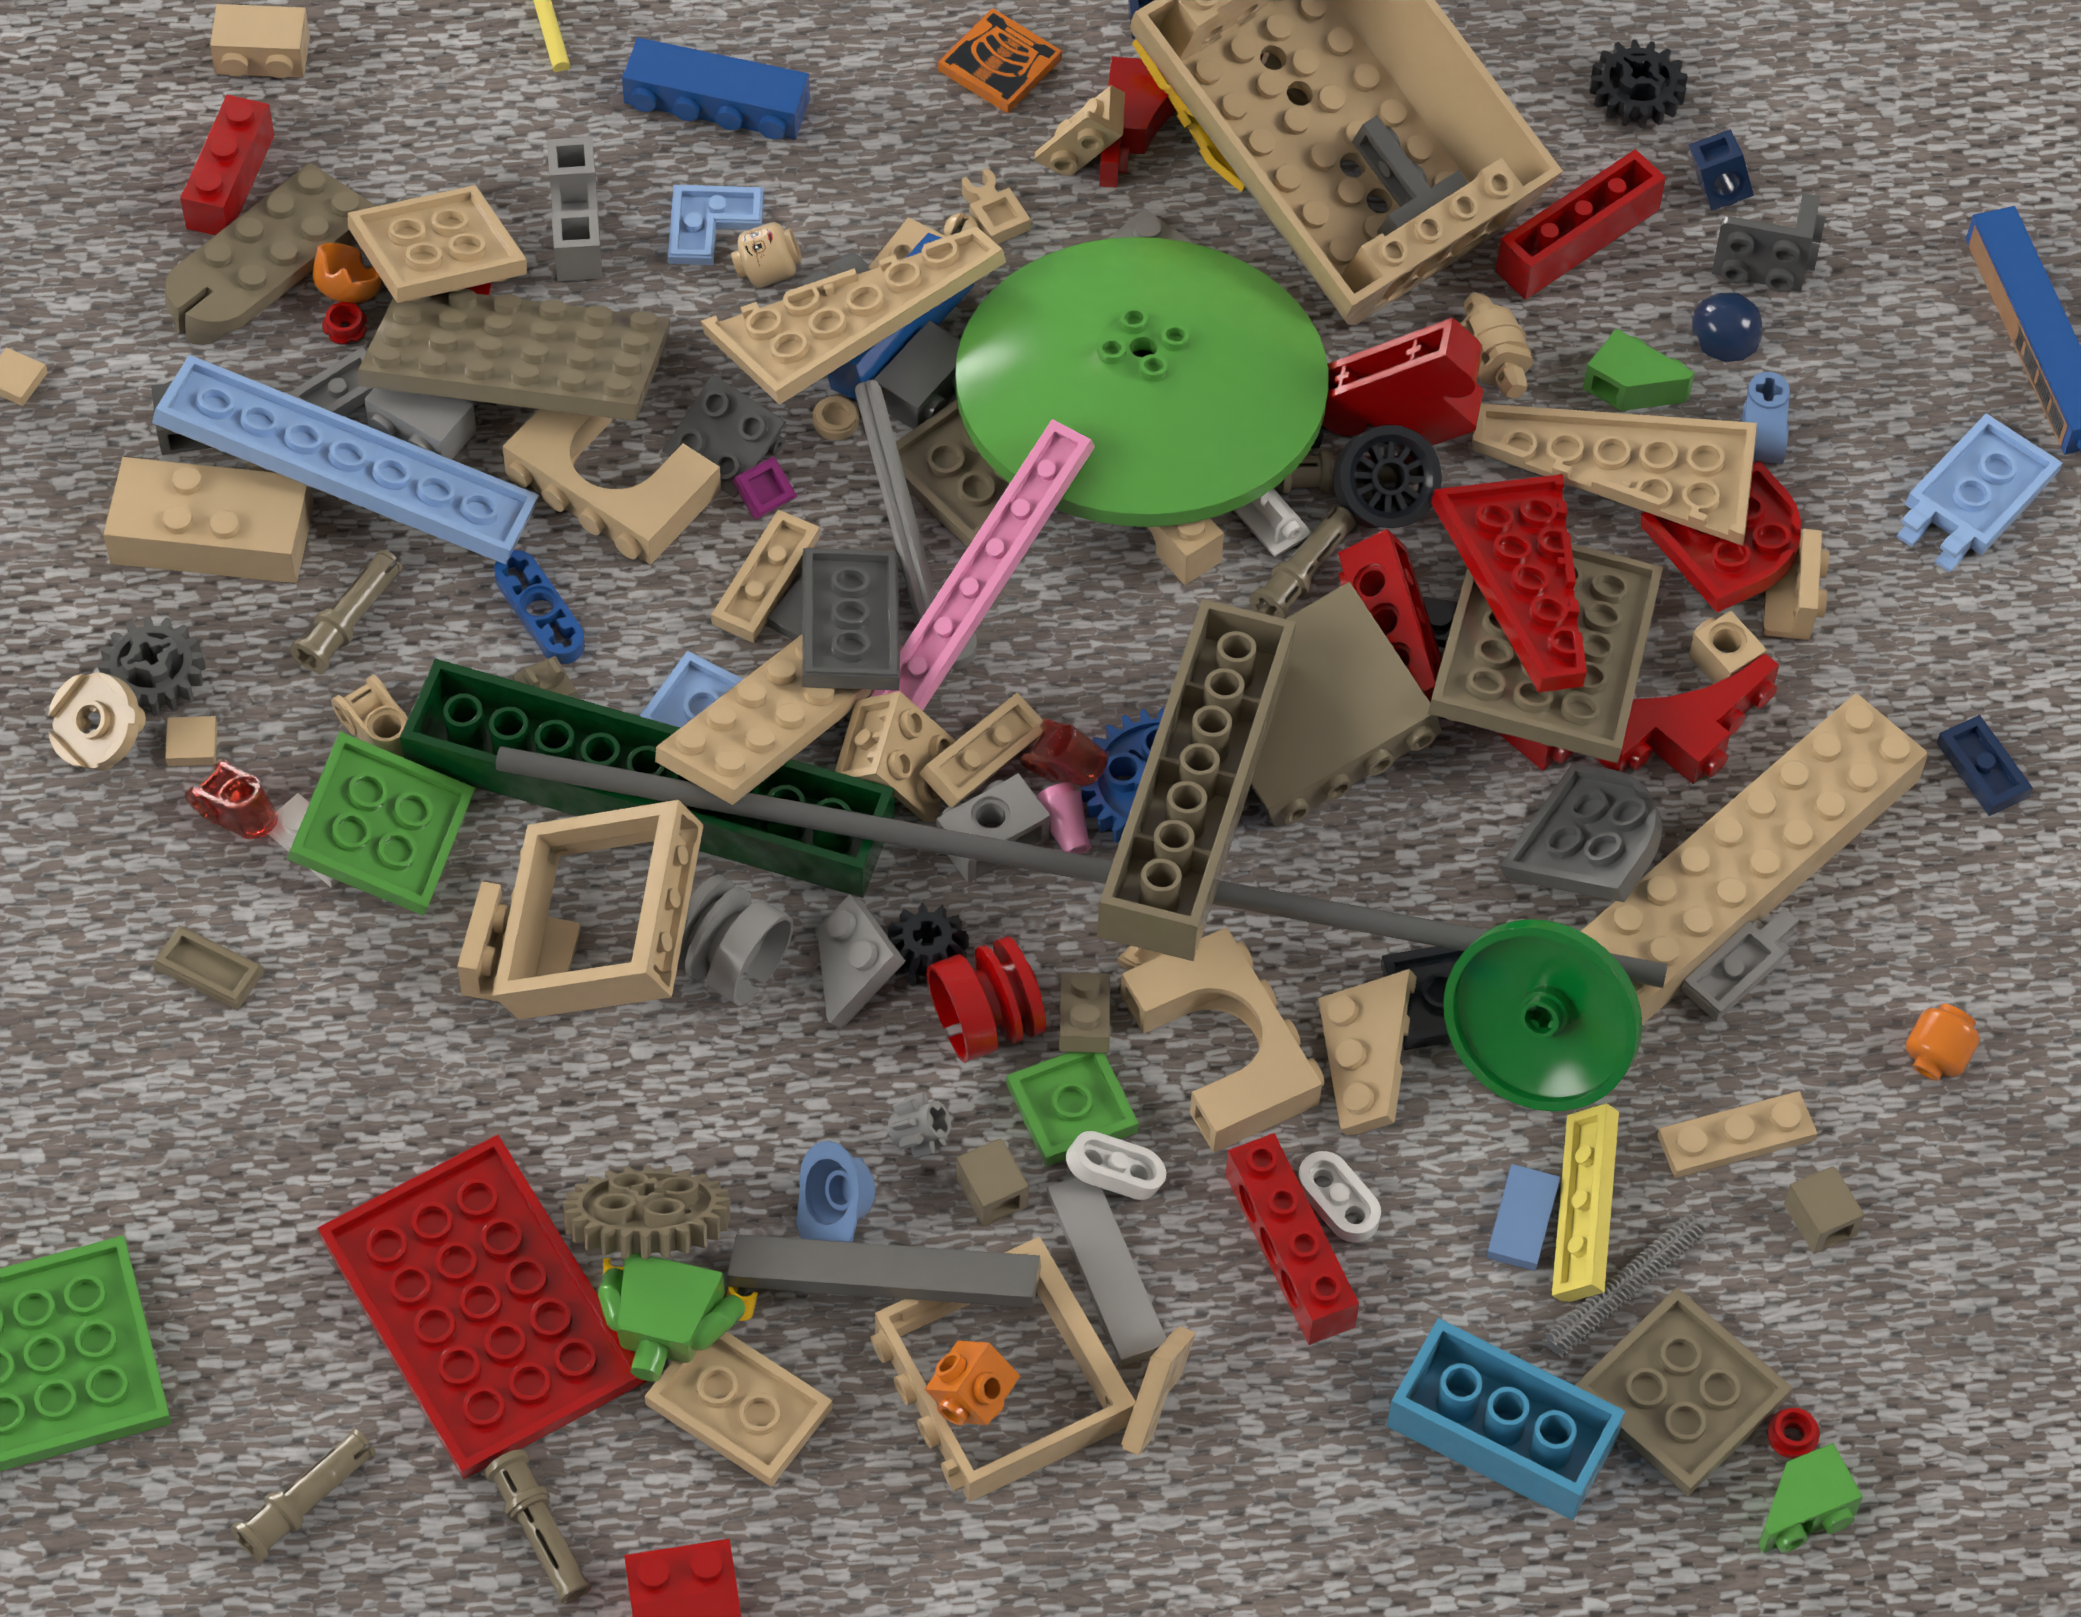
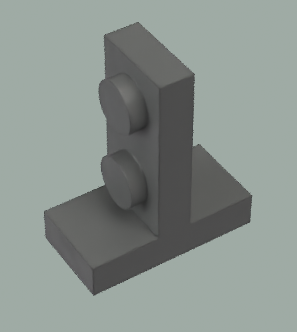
M1377 115L1362 124L1352 140L1356 149L1400 206V208L1386 217L1377 231L1379 235L1383 233L1384 236H1387L1468 184V181L1458 170L1430 187L1423 169L1417 163L1410 161L1400 147V141L1396 133L1389 126H1384Z

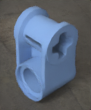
M1762 372L1751 379L1747 391V399L1743 406L1741 422L1757 423L1754 461L1783 464L1789 432L1787 418L1790 387L1784 377L1774 372Z

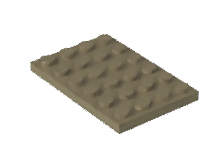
M463 289L457 292L450 291L423 297L417 301L397 303L393 297L358 369V386L636 421L668 340L670 318L658 317L648 311L634 313L612 311L610 308L600 305L588 308L570 306L559 300H546L543 302L522 300L520 297L512 294H502L499 296L476 294L470 289Z
M1571 543L1576 579L1574 594L1575 599L1579 603L1578 627L1583 637L1587 674L1583 687L1538 693L1467 568L1428 714L1618 763L1663 567Z

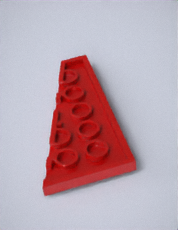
M1563 474L1435 489L1431 502L1433 508L1538 693L1583 687L1587 670L1583 637L1578 627L1579 603L1575 599L1574 594L1576 579L1571 537L1566 527L1568 512L1567 503L1563 501Z

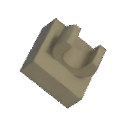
M556 656L513 675L514 681L578 699L576 688Z

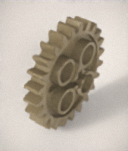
M646 1165L643 1171L635 1172L630 1167H625L624 1172L618 1174L608 1170L605 1171L604 1179L590 1176L588 1177V1184H575V1192H567L566 1201H563L566 1235H573L574 1243L585 1242L586 1250L602 1247V1255L604 1256L619 1251L621 1252L622 1259H627L633 1253H640L643 1259H649L652 1253L658 1252L665 1258H669L670 1252L676 1250L688 1254L690 1253V1245L705 1248L707 1247V1239L719 1240L720 1232L728 1231V1222H731L728 1190L720 1189L719 1181L708 1182L707 1174L691 1177V1169L673 1173L671 1166H666L661 1171H654L651 1165Z

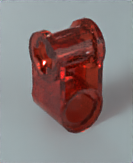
M1043 719L1040 724L1042 729L1040 736L1030 753H1024L1020 759V763L1029 771L1051 782H1069L1083 787L1094 783L1101 776L1108 764L1109 756L1107 751L1073 725Z
M223 759L218 760L214 764V772L197 788L190 787L185 792L186 800L193 810L212 824H218L245 839H258L273 830L278 822L277 811L259 779L254 775L237 769Z

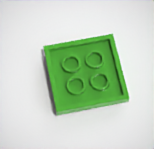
M339 731L286 859L424 916L475 787Z

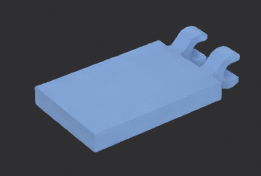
M1986 413L1909 493L1905 505L1911 508V510L1902 519L1901 523L1905 526L1896 537L1912 547L1925 533L1931 523L1935 524L1950 534L1941 544L1940 549L1943 552L1935 560V563L1951 572L1970 548L1983 555L2057 475L2062 462Z

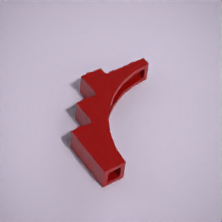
M1765 653L1740 672L1706 688L1668 697L1633 699L1618 763L1600 758L1595 759L1607 769L1624 773L1630 767L1634 771L1639 770L1654 752L1692 784L1696 783L1704 774L1710 778L1715 776L1728 760L1729 755L1726 754L1730 736L1743 724L1746 718L1745 713L1754 705L1758 709L1763 708L1776 693L1777 686L1775 685L1779 664ZM1498 733L1542 771L1554 761L1559 764L1564 763L1574 753L1573 751L1558 747L1547 746L1539 742Z

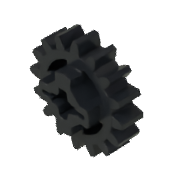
M1633 39L1630 48L1627 49L1617 42L1614 44L1613 54L1603 50L1599 62H1594L1589 91L1590 94L1596 95L1594 105L1596 108L1607 106L1606 118L1608 119L1616 115L1622 116V126H1627L1631 119L1637 120L1640 128H1645L1648 119H1652L1659 126L1663 124L1664 114L1674 117L1677 113L1678 105H1683L1688 76L1686 73H1681L1683 62L1681 60L1670 62L1671 50L1667 48L1658 53L1655 51V42L1652 41L1646 48H1640L1637 39Z

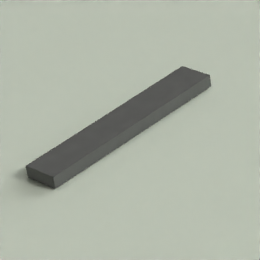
M736 1234L727 1279L730 1287L1034 1308L1041 1261L1040 1255Z

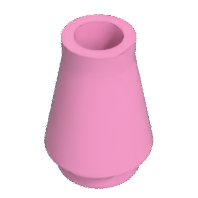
M1069 782L1055 784L1041 791L1037 798L1051 816L1050 833L1062 851L1076 854L1088 852L1092 846L1088 838L1081 792L1075 791L1072 783Z

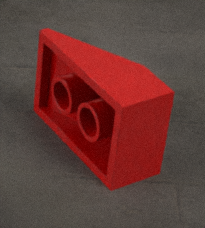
M730 1538L624 1555L633 1617H741Z

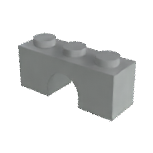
M593 138L547 140L557 282L603 279Z

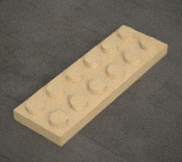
M801 634L656 747L655 762L729 804L734 805L853 710L856 700L868 698L874 690L802 687Z

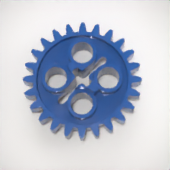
M1165 708L1160 709L1157 719H1150L1148 712L1145 709H1141L1140 721L1135 723L1126 714L1123 715L1122 729L1119 730L1107 724L1105 726L1107 740L1094 737L1092 739L1093 752H1084V768L1080 769L1082 801L1087 802L1088 817H1097L1098 830L1100 832L1113 827V842L1115 843L1121 840ZM1125 775L1132 777L1130 780L1120 781L1115 779L1119 776Z

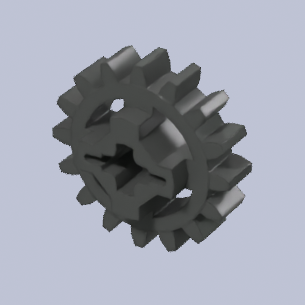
M145 617L144 627L137 628L131 621L127 622V634L123 636L120 633L113 632L110 635L113 647L102 646L100 651L103 662L98 663L99 673L109 674L123 680L133 690L138 706L142 709L150 707L153 716H158L160 706L166 704L173 712L178 710L176 699L182 697L191 701L194 698L191 686H202L203 684L201 671L206 669L199 640L197 637L190 638L188 628L185 625L178 627L174 631L170 618H165L160 626H154L151 617Z

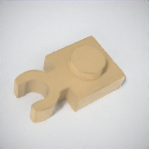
M988 168L982 170V182L984 184L982 187L973 186L967 177L962 178V195L967 202L971 203L969 204V215L976 219L979 229L996 244L1031 230V219L1011 189L1006 188L997 192L996 177Z

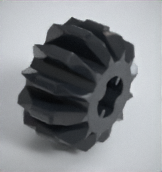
M922 902L918 907L917 914H913L903 908L900 914V922H891L888 928L889 940L905 960L904 964L895 972V975L898 976L908 972V982H910L911 986H914L921 976L927 977V967L931 964L958 954L967 959V952L965 951L969 947V935L967 931L962 930V921L959 915L946 918L947 910L943 904L935 912H928V908ZM929 942L932 943V945L923 946L922 943Z

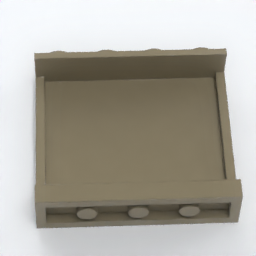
M1350 582L1286 618L1287 620L1296 621L1292 658L1251 782V787L1267 810L1274 827L1284 823L1294 824L1301 821L1308 815L1310 809L1327 799L1335 800L1342 797L1356 782L1368 775L1375 776L1383 773L1391 767L1394 760L1411 750L1419 751L1426 748L1434 741L1437 735L1442 733L1438 716L1428 714L1429 700Z

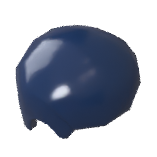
M1716 293L1702 300L1695 308L1694 316L1692 317V333L1698 337L1702 352L1708 356L1724 362L1743 361L1757 351L1762 339V319L1757 306L1741 294Z

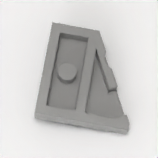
M851 894L817 929L826 1017L829 1023L838 1028L846 1026L905 962L865 904Z

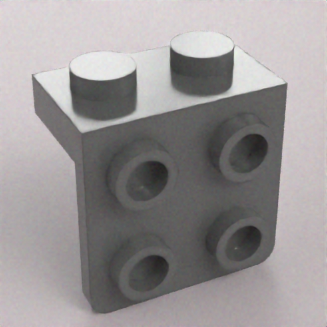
M1802 193L1795 228L1732 216L1724 217L1720 226L1712 274L1722 276L1724 280L1734 284L1749 281L1767 285L1771 290L1777 292L1789 290L1801 292L1805 270L1815 271L1820 244L1817 243H1821L1826 216L1817 215L1821 196Z

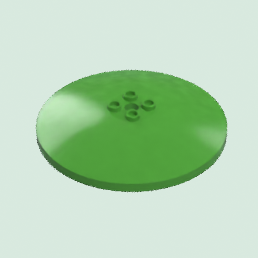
M1125 237L1090 241L1047 254L1023 266L996 286L977 307L962 335L956 360L955 387L961 419L971 441L988 464L1009 483L1053 419L1091 439L1095 446L1056 506V510L1075 517L1121 526H1173L1213 518L1243 507L1275 488L1298 467L1317 439L1324 421L1328 396V365L1320 336L1311 319L1300 304L1268 275L1229 254L1205 246L1164 238ZM1137 350H1148L1153 354L1141 358L1132 353Z

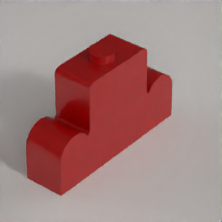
M1452 317L1327 364L1328 396L1322 425L1333 433L1342 436L1359 435L1365 432L1368 424H1372L1374 427L1398 425L1419 433L1431 446L1475 431L1484 392L1476 383L1483 352L1482 344Z

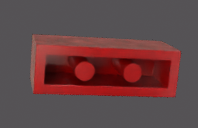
M226 94L180 197L186 229L217 235L239 217L275 135L269 104Z

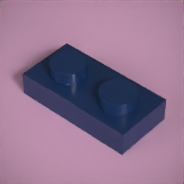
M1981 715L1939 733L1937 745L1988 816L2030 797L2033 787Z

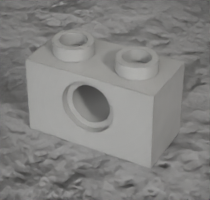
M1018 773L1005 781L997 780L989 784L980 795L965 803L960 802L953 808L949 806L942 812L940 817L936 818V827L1036 846L1050 838L1051 816ZM994 823L999 825V827L985 828L982 825ZM947 855L967 883L1000 866V864Z

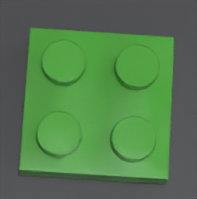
M1068 1052L1006 1075L1008 1090L1045 1167L1066 1160L1068 1148L1083 1132L1095 1131L1117 1139L1138 1133L1139 1123L1104 1053Z

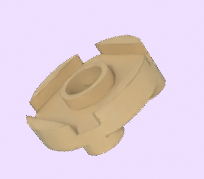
M98 672L89 675L79 674L67 680L52 699L48 716L54 717L52 725L54 733L49 732V738L55 752L67 763L82 768L102 771L109 770L121 761L133 747L138 733L145 726V712L138 706L133 690L120 678ZM91 712L100 713L101 721L98 728L89 732L88 729L92 723L88 718Z

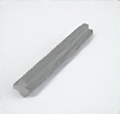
M1685 1214L1684 1218H1680V1221L1675 1222V1225L1671 1226V1229L1666 1230L1667 1233H1662V1236L1653 1241V1244L1648 1245L1649 1248H1645L1644 1252H1640V1256H1635V1259L1630 1261L1631 1263L1621 1268L1622 1271H1618V1275H1613V1279H1609L1605 1283V1293L1586 1298V1302L1581 1303L1582 1306H1577V1309L1572 1310V1313L1567 1315L1568 1317H1564L1563 1321L1558 1322L1559 1325H1555L1554 1329H1550V1333H1545L1546 1339L1542 1340L1543 1343L1563 1359V1354L1567 1355V1350L1572 1351L1573 1345L1577 1347V1342L1581 1343L1582 1338L1586 1339V1334L1590 1335L1591 1330L1595 1331L1594 1327L1597 1326L1599 1328V1323H1604L1603 1319L1606 1318L1608 1320V1315L1613 1316L1612 1311L1617 1312L1618 1307L1622 1308V1303L1627 1304L1626 1300H1631L1630 1296L1633 1295L1635 1297V1292H1640L1639 1288L1644 1289V1284L1649 1285V1280L1653 1281L1654 1276L1658 1277V1272L1663 1273L1662 1269H1667L1666 1265L1671 1266L1670 1261L1675 1262L1676 1257L1680 1258L1679 1254L1682 1253L1684 1255V1250H1689L1688 1246L1693 1247V1242L1698 1243L1697 1239H1702L1704 1234L1702 1230L1707 1231L1704 1224L1698 1222L1692 1214Z

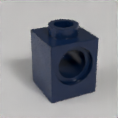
M1731 129L1688 144L1698 183L1711 211L1733 205L1738 201L1754 196L1744 155Z

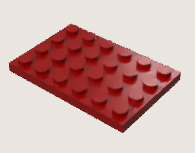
M498 1134L317 1227L321 1241L463 1480L487 1468L491 1462L503 1454L522 1449L647 1382L631 1374L630 1370L635 1354L631 1350L622 1348L619 1343L618 1332L613 1331L607 1326L596 1291Z

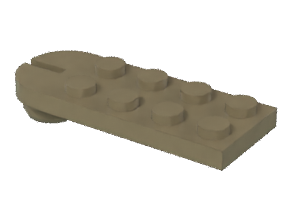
M309 162L170 271L165 281V302L169 313L173 316L176 333L180 335L186 330V340L188 342L206 345L218 341L225 333L241 328L313 271L318 246L323 243L346 245L354 239V236L348 229V212L376 207V205Z

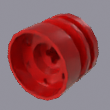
M1009 936L993 942V951L986 944L975 949L976 972L961 954L927 967V981L936 1014L957 1057L963 1063L998 1050L996 1027L999 1028L1005 1039L1012 1045L1023 1040V1031L1030 1038L1043 1034L1046 1031V1017L1037 979L1021 949Z

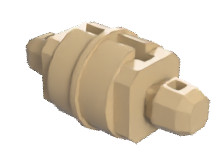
M1472 293L1464 302L1466 318L1461 322V325L1482 344L1483 352L1478 378L1481 383L1497 386L1506 397L1520 398L1527 390L1525 373L1533 365L1531 350L1526 342V334L1518 324L1510 308L1493 304L1490 298L1484 294Z

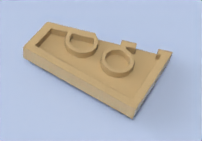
M1410 969L1318 998L1340 1128L1345 1135L1361 1134L1395 1122L1403 1066L1400 1064L1403 1036H1408L1410 1017L1407 1015L1410 993H1414L1416 976Z

